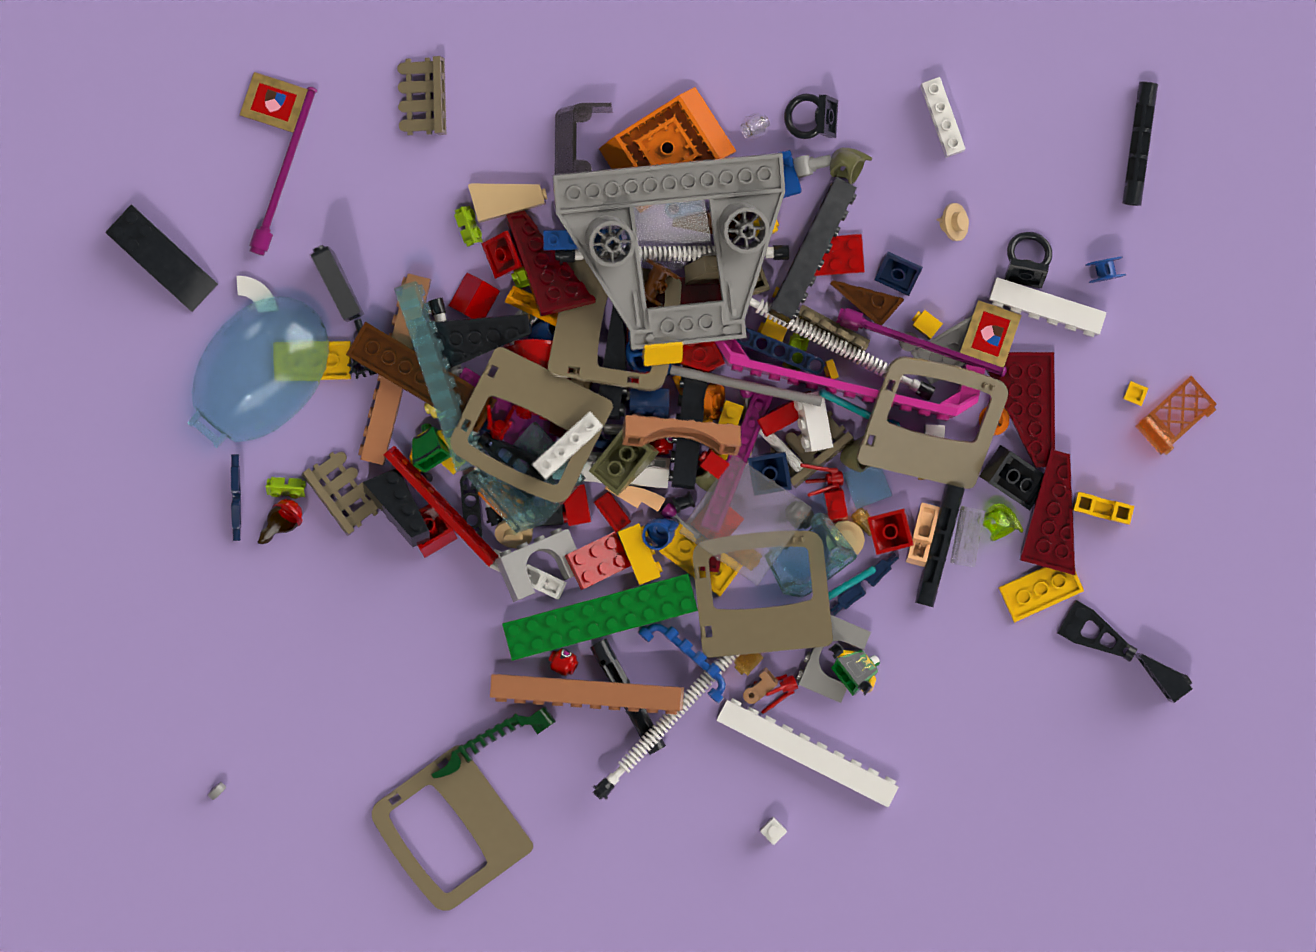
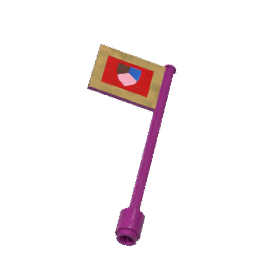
M254 72L240 116L293 133L262 226L254 230L249 245L251 247L250 252L264 256L265 252H268L273 234L270 233V226L317 89L314 87L305 89Z
M978 300L960 353L867 321L866 318H863V313L849 308L840 309L836 322L840 323V326L854 331H858V328H865L965 364L984 368L988 372L1003 377L1006 374V367L1004 365L1022 315Z

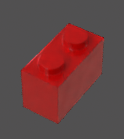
M585 484L574 486L569 497L560 502L565 504L566 511L562 513L564 523H568V526L592 522Z

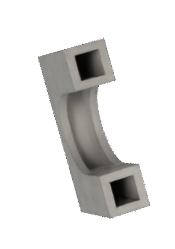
M561 528L550 532L552 536L545 538L542 535L533 539L535 542L528 545L525 542L516 546L518 550L511 552L509 549L500 553V558L495 561L513 602L535 593L526 571L527 560L535 551H543L550 554L555 559L564 580L574 577L564 556L577 550L569 529L564 531Z
M831 615L833 641H844L864 650L871 632ZM815 647L812 652L808 651L804 662L807 664L804 670L800 669L796 680H799L798 685L841 703L847 688L842 682L827 676L822 671L819 657L824 647Z

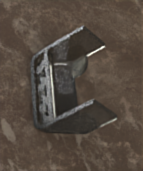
M578 103L561 108L556 112L555 175L592 171L588 161L576 160L577 122L589 121L592 113H613L612 103Z

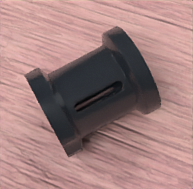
M690 491L677 498L672 497L677 513L691 506L693 508L696 507Z

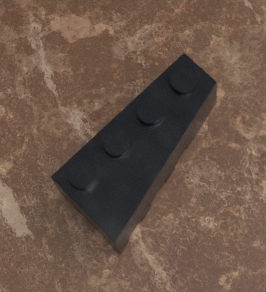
M396 468L363 482L365 494L374 501V504L381 509L386 518L395 525L400 534L412 547L430 540L429 529L401 473Z

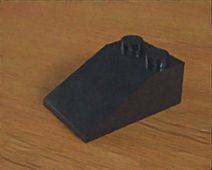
M1000 445L979 477L1030 511L1036 502L1044 474Z
M1135 654V657L1168 701L1175 703L1193 689L1190 686L1192 681L1186 674H1181L1144 654Z

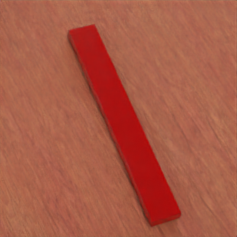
M393 446L383 454L488 567L496 559L500 558L396 446Z

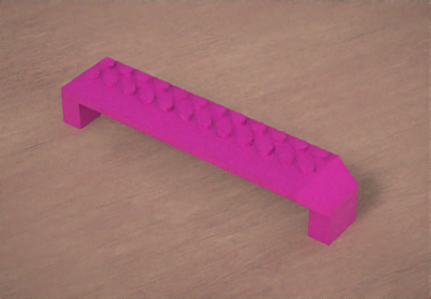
M736 339L714 341L728 366H731L732 371L742 373L743 370H748L750 375L761 377L762 374L769 375L768 379L780 381V378L786 379L787 383L798 386L799 383L806 384L805 388L817 390L820 387L833 394L841 392L843 397L846 398L862 397V401L874 403V400L876 401L879 390L749 360ZM971 365L963 366L964 369L981 374L985 373L984 368ZM959 384L957 393L939 404L895 394L891 407L893 405L900 406L899 410L910 412L912 409L917 410L919 415L928 417L930 414L937 415L936 419L947 421L949 418L956 417L978 403L980 390Z

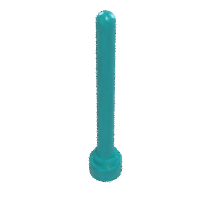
M824 389L819 391L821 397L868 420L870 419L871 412ZM887 419V422L900 426V422L894 419Z
M871 566L829 591V600L874 574L876 568Z

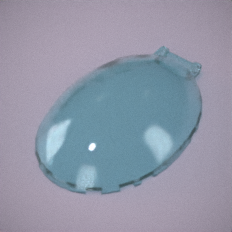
M291 297L262 299L238 311L218 330L200 358L192 388L193 407L197 412L189 420L188 424L198 429L214 443L213 446L215 448H218L226 438L234 442L251 441L276 431L287 421L291 420L313 396L327 367L329 339L326 327L318 313L306 303ZM202 416L209 424L222 433L220 437L216 436L202 424L199 418Z

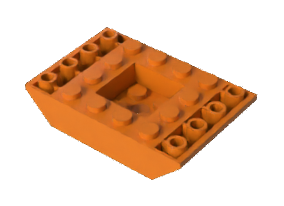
M696 87L676 96L615 135L599 148L611 169L721 159L737 152ZM665 143L672 144L673 151L671 153L663 152L662 146ZM652 205L637 206L636 208L641 213Z

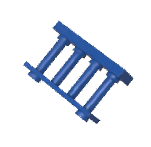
M600 229L599 232L604 235L608 233V229ZM611 229V231H612L613 233H615V234H616V233L618 232V230H619V229ZM567 230L543 231L544 250H578ZM597 233L594 237V242H601L602 236ZM622 233L618 236L620 240H622ZM601 245L593 246L594 249L603 250Z

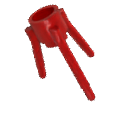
M487 405V429L490 430L492 438L503 440L506 432L512 425V422H509L514 413L515 405L512 406L505 421L497 420L493 423L490 405Z
M800 464L804 468L829 472L826 473L825 478L805 480L806 484L826 482L827 485H830L808 493L807 496L809 497L832 489H839V486L843 485V473L841 470L838 471L837 467L829 468L811 464Z
M787 674L775 677L778 681H781L779 682L780 687L767 692L766 696L781 690L785 694L761 711L762 714L795 693L794 690L798 689V685L793 675L787 676Z

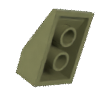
M623 428L589 470L591 474L617 496L649 466L659 453L650 443L642 447L622 445Z

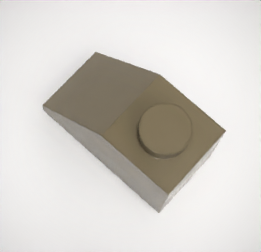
M716 255L703 256L684 266L686 285L720 283Z

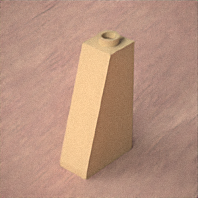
M468 184L479 223L506 216V214L545 205L544 200L548 199L545 188L541 189L540 184Z

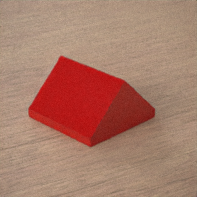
M508 230L481 243L495 279L522 268Z
M466 273L448 306L469 318H484L489 313L500 290Z
M905 508L867 518L876 555L914 546Z

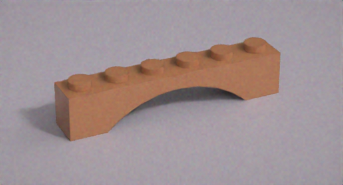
M626 415L623 422L622 445L642 447L657 439L682 437L700 442L718 454L737 456L741 446V426L716 424L714 422H696L694 420L684 421L674 418L662 419L654 416Z

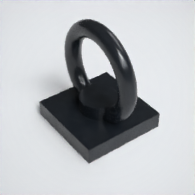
M806 93L794 97L788 103L784 112V122L787 130L793 136L799 139H810L820 134L828 138H836L837 99L828 95H819L818 97ZM803 101L813 102L818 107L815 111L817 126L807 132L798 130L792 123V112Z
M1019 233L1010 240L1007 246V257L1010 263L1004 280L1042 288L1052 260L1051 245L1038 233ZM1026 239L1037 241L1042 245L1045 257L1041 263L1017 259L1014 253L1016 245Z

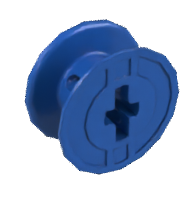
M1123 256L1085 264V266L1095 265L1098 279L1091 280L1089 283L1126 276V274L1117 275L1114 261L1122 259Z

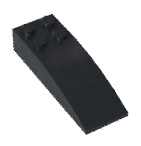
M130 205L105 232L191 312L218 285L216 281L133 205Z
M613 305L603 368L627 371L624 324L620 314ZM600 384L598 395L609 399L613 404L608 419L620 421V417L624 416L626 405L623 403V398L628 396L629 387Z

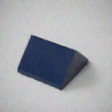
M888 251L874 280L909 296L923 267Z
M786 452L764 453L748 458L754 496L792 490Z

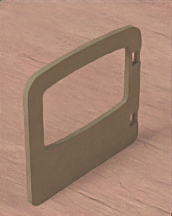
M584 258L583 260L568 262V265L574 271V275L580 282H583L586 290L596 298V303L558 312L548 372L556 377L574 378L581 381L619 387H631L638 390L654 391L659 389L665 382L669 364L653 365L648 374L603 368L597 364L599 337L608 295ZM641 267L644 283L645 280H648L649 277L647 276L651 269ZM668 275L665 280L667 289L665 291L664 306L680 305L681 281L679 278L677 280ZM568 369H580L579 374L568 373ZM628 377L639 379V384L627 382Z
M498 347L494 350L451 436V449L457 456L471 465L513 487L553 503L563 502L571 494L602 429L571 457L559 483L552 485L510 468L469 444L468 437L487 399L494 396L516 404L553 422L566 431L574 427L589 412L604 427L612 411L613 404L609 399L566 378L552 376L548 369L503 347ZM492 365L498 368L494 378L488 376ZM465 419L471 421L467 432L461 429Z
M910 357L894 359L888 366L884 376V382L879 390L864 438L857 452V460L867 466L961 488H973L977 482L1008 397L1007 387L998 379L949 364ZM910 374L941 379L990 394V400L976 438L973 441L947 439L916 432L887 422V416L902 376ZM889 379L894 380L891 390L886 389ZM869 435H874L872 445L867 444Z
M813 531L750 533L703 541L695 547L693 551V566L702 651L706 657L825 647L832 643L833 633L824 545L817 533ZM757 548H807L813 597L810 600L781 606L751 609H717L714 607L709 568L711 556ZM705 566L706 577L700 578L699 567ZM705 626H711L712 637H706Z
M460 745L452 747L374 805L372 810V820L398 862L437 909L443 911L451 910L461 904L533 850L532 841L473 760L467 763L462 754L458 753L461 760L460 768L450 775L433 779L431 774L440 770L437 764L446 758L450 761L452 752L458 749L457 747ZM427 785H432L453 808L487 860L485 867L448 893L443 892L422 868L404 843L389 817L392 810ZM398 793L402 799L392 805L389 799Z

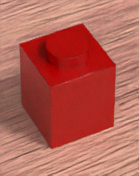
M708 449V451L704 450L698 458V465L718 480L730 465L711 449Z

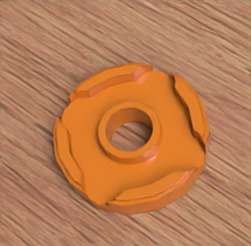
M710 383L704 397V413L708 419L716 420L722 413L720 407H723L725 404V388L723 385Z

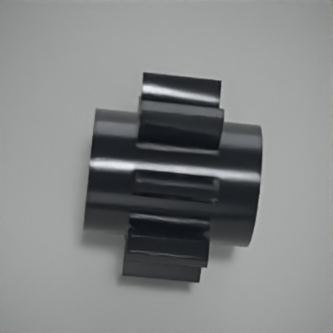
M352 359L354 361L352 364H347L352 369L349 374L355 373L356 379L359 378V374L367 377L366 370H371L364 366V370L357 372V368H354V366L359 364V362Z

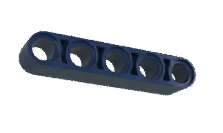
M746 328L750 335L748 341L742 342L736 339L743 346L812 374H819L824 369V362L818 356L749 328ZM759 338H765L768 343L767 347L759 349L756 346V341ZM777 345H782L785 348L783 356L775 355L774 348ZM797 352L803 355L802 362L798 364L792 361L793 354ZM813 360H818L821 363V367L817 371H813L810 368V363Z

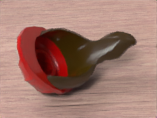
M284 499L273 505L267 516L268 525L260 532L258 544L269 543L276 533L291 532L302 524V509L294 500Z

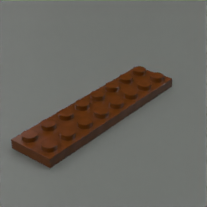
M367 322L364 323L346 353L350 358L458 422L476 388ZM492 396L487 399L472 429L473 431L479 433L487 420V405H490L492 411L498 401ZM465 419L463 425L469 428L471 421Z

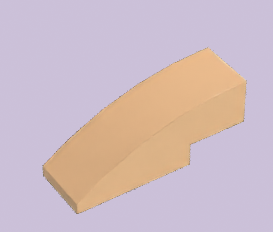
M627 486L618 495L619 498L636 508L642 502L657 512L666 500V498L654 492L634 486ZM605 487L606 490L613 493L609 488Z
M921 503L912 534L914 546L909 547L906 558L907 563L925 566L940 507Z

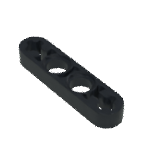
M467 473L460 479L463 519L467 522L469 515H475L478 518V522L471 527L473 529L479 527V532H476L483 539L478 481L474 475ZM467 477L474 480V483L471 484V490L475 489L476 493L464 494V490L468 491L467 485L463 484ZM468 496H474L476 499V504L472 507L465 504V499Z

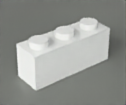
M819 391L806 393L815 396H820ZM824 398L822 399L821 407L794 401V407L798 411L799 416L797 423L802 433L801 444L805 452L832 448L833 443Z

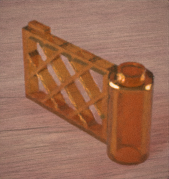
M1190 376L1148 415L1140 420L1135 427L1160 455L1163 453L1167 455L1174 449L1173 444L1204 415L1209 417L1216 411L1214 406L1217 404L1199 383ZM1189 382L1195 387V395L1185 394V386ZM1174 396L1182 397L1181 407H1171V399ZM1185 397L1195 398V408H1184ZM1198 398H1205L1210 405L1206 409H1198ZM1160 409H1168L1167 420H1160L1155 413ZM1171 410H1181V421L1170 420ZM1184 410L1194 411L1193 421H1184ZM1170 423L1180 424V432L1176 436L1170 431Z

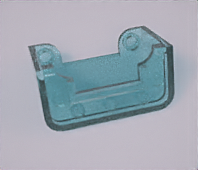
M818 513L812 517L810 521L812 528L808 531L817 533L822 539L828 581L857 558V555L828 515ZM772 547L764 555L783 594L804 597L812 593L807 548Z

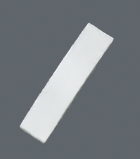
M494 549L496 554L500 557V553L502 552L497 549ZM495 561L490 568L500 572ZM526 564V571L533 588L559 600L567 582Z

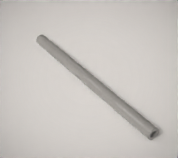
M672 365L670 374L820 407L823 397L676 365Z

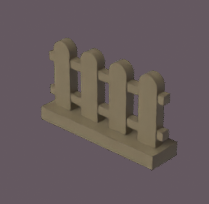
M433 56V61H430V58H425V62H411V59H406L405 63H400L397 67L400 74L406 75V82L399 83L398 90L406 94L407 101H401L398 105L401 112L407 113V120L400 121L399 129L407 132L408 136L413 135L415 131H426L427 135H431L432 131H435L438 135H447L445 58ZM412 74H425V81H412ZM432 92H434V99H431ZM412 93H425L426 100H412ZM426 112V119H413V113Z
M805 305L801 306L797 316L800 318L799 321L803 319L804 323L805 321L809 322L808 326L811 323L813 327H817V330L820 328L822 331H826V334L830 333V337L834 335L835 338H839V341L842 339L844 342H848V345L852 344V348L853 346H856L857 349L860 348L861 352L867 349L870 342L869 339L840 326L839 323Z
M831 411L827 412L832 440L836 441L832 448L805 452L801 444L802 434L798 437L794 433L786 435L787 447L790 450H794L803 464L824 466L854 441L849 431L845 434L843 432L846 430L843 425L839 427L831 418L833 415ZM820 452L821 454L815 458L814 455ZM788 464L791 484L795 489L818 471L803 468L800 472H796Z
M332 452L329 454L330 459L320 466L316 463L313 465V471L308 468L302 473V476L345 534L349 536L354 532L353 527L355 525L358 528L362 526L361 521L371 514L376 516L378 514L376 510L379 508L372 499L369 501L365 496L363 483L357 485L354 481L358 475L357 469L351 467L346 470L342 465L346 461V454L343 452L334 454ZM339 468L342 474L330 482L326 475ZM321 479L326 484L324 487L319 482ZM350 483L353 489L342 497L338 490ZM331 495H334L336 497V502H334L331 499ZM361 498L364 505L353 512L349 506ZM343 510L348 513V517L345 518L342 513Z

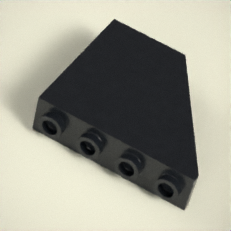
M324 245L314 248L310 256L343 320L349 322L364 315L335 252Z

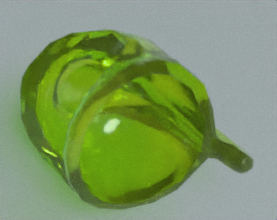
M993 504L984 512L980 519V523L992 534L990 541H996L1005 537L1016 529L1021 533L1024 531L1015 513L1005 504Z

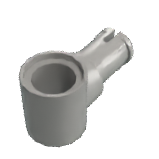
M805 155L794 158L793 164L797 177L810 176L813 172H816V169L830 166L831 156L826 155L813 158Z

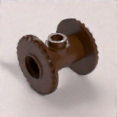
M646 258L645 261L653 267L647 276L649 277L648 280H645L643 283L645 300L658 307H662L663 304L655 300L657 294H662L666 291L667 284L665 280L668 275L677 280L679 276L660 263Z

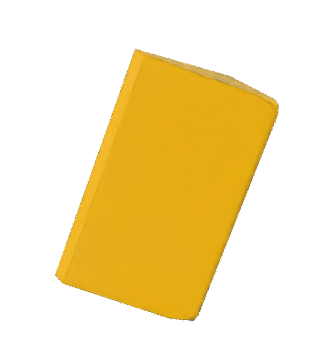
M683 342L645 345L642 351L644 366L681 363Z

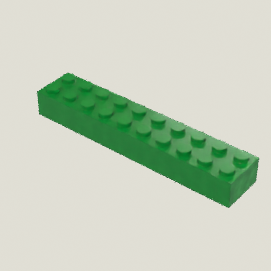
M687 573L502 623L513 661L698 611Z

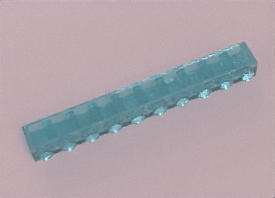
M417 281L396 287L394 290L455 470L460 472L475 467L457 456L451 449V436L463 414L460 407L463 403L460 394L455 393L454 387L457 385L454 376L449 375L448 369L450 364L447 357H443V343L441 339L437 340L435 332H438L435 321L430 319L429 314L432 311L429 303L424 301L423 296L426 295L422 284L419 285ZM465 419L461 427L466 432L468 430L466 424L469 423L467 419ZM471 431L468 442L473 446L472 442L475 441V438Z

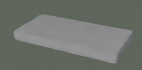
M972 316L928 342L960 353ZM919 347L911 352L912 356L918 359L957 367L965 364ZM926 377L930 385L940 380Z

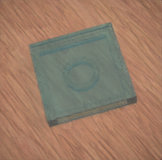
M870 466L862 473L854 470L843 473L856 509L892 496L884 472L880 468Z

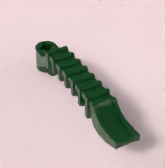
M546 706L530 717L518 716L515 713L510 719L506 718L503 723L496 724L494 728H489L484 734H479L475 739H470L466 744L457 747L458 749L452 752L449 763L442 769L432 773L431 776L433 779L441 778L456 772L461 766L458 753L462 754L467 763L471 762L473 759L466 749L470 747L476 755L480 750L475 743L479 742L483 748L486 747L488 743L484 738L489 737L493 743L497 740L494 735L496 731L501 737H504L507 734L503 729L505 726L508 727L510 732L516 730L515 726L517 724L520 728L524 725H531L538 735L556 721Z

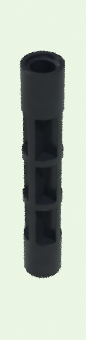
M1139 82L1137 94L1139 102L1136 103L1125 180L1127 186L1124 187L1122 201L1126 205L1141 206L1158 90V84L1153 82Z
M946 484L915 603L934 608L937 590L963 499L964 488Z
M606 638L590 647L609 682L630 683ZM624 707L639 737L641 738L644 735L647 738L645 733L648 732L650 734L648 730L650 728L654 730L652 728L654 724L646 710L639 708V712L628 711V707ZM662 737L660 741L656 739L658 743H653V748L650 747L649 755L666 746Z

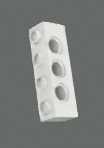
M938 77L922 83L920 87L945 157L964 152L966 148L941 78Z
M589 412L532 465L547 480L603 428V425Z

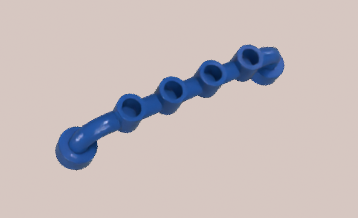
M655 623L647 628L642 627L638 631V634L648 643L654 637L652 635L653 632H661L670 642L691 658L696 665L717 681V689L712 688L707 694L718 704L723 700L722 694L726 683L722 675L719 674L721 669L715 663L709 665L705 661L707 657L700 650L695 653L691 649L693 644L686 638L683 641L677 637L679 632L671 626L668 629L662 624Z

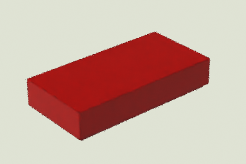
M609 491L593 502L616 533L631 523Z

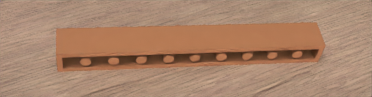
M408 273L407 277H403L401 288L404 291L402 296L399 295L396 307H399L398 314L393 316L392 325L394 330L393 333H389V336L414 350L417 339L416 323H421L431 279ZM378 374L377 381H380L378 389L375 388L373 400H375L374 407H370L368 418L371 420L369 426H365L363 437H366L364 445H360L358 455L361 456L360 460L385 465L386 457L383 454L389 449L404 389Z
M491 674L490 697L495 698L497 702H507V699H514V703H526V700H533V704L544 705L546 701L552 702V706H563V703H571V707L582 708V704H588L592 709H601L602 705L609 706V710H620V707H628V711L639 712V708L647 709L648 713H658V710H666V714H677V711H683L684 687Z

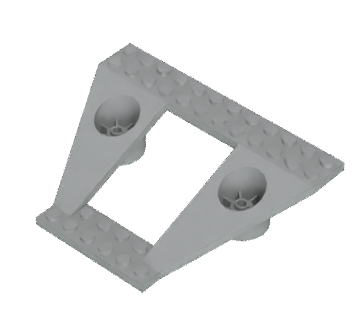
M783 153L553 175L556 215L628 327L631 350L643 349L645 345L672 342L692 344L746 338L745 317L785 194ZM708 199L722 301L646 308L633 207ZM745 211L754 212L755 215L748 220L746 219ZM742 212L743 219L736 221L733 217ZM757 217H758L760 226H754V225H753V222L755 221V219H756ZM731 220L735 221V228L728 229ZM611 225L621 227L616 234L611 231ZM608 226V233L603 235L599 232L600 229ZM756 229H759V233L757 237H755ZM624 230L627 239L620 240L618 236ZM728 232H735L737 234L732 242L729 239ZM597 233L602 236L601 242H594V237ZM740 237L744 238V246L735 245ZM754 237L755 240L752 243L748 244L747 239H751ZM621 243H626L624 251L620 249ZM601 245L603 250L597 256L593 246ZM606 251L610 252L611 259H603L601 257ZM620 251L621 254L614 258L613 253Z

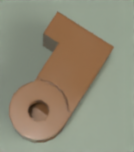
M767 667L760 672V679L756 683L750 684L745 688L743 698L747 703L754 704L758 702L767 692L777 686L779 681Z

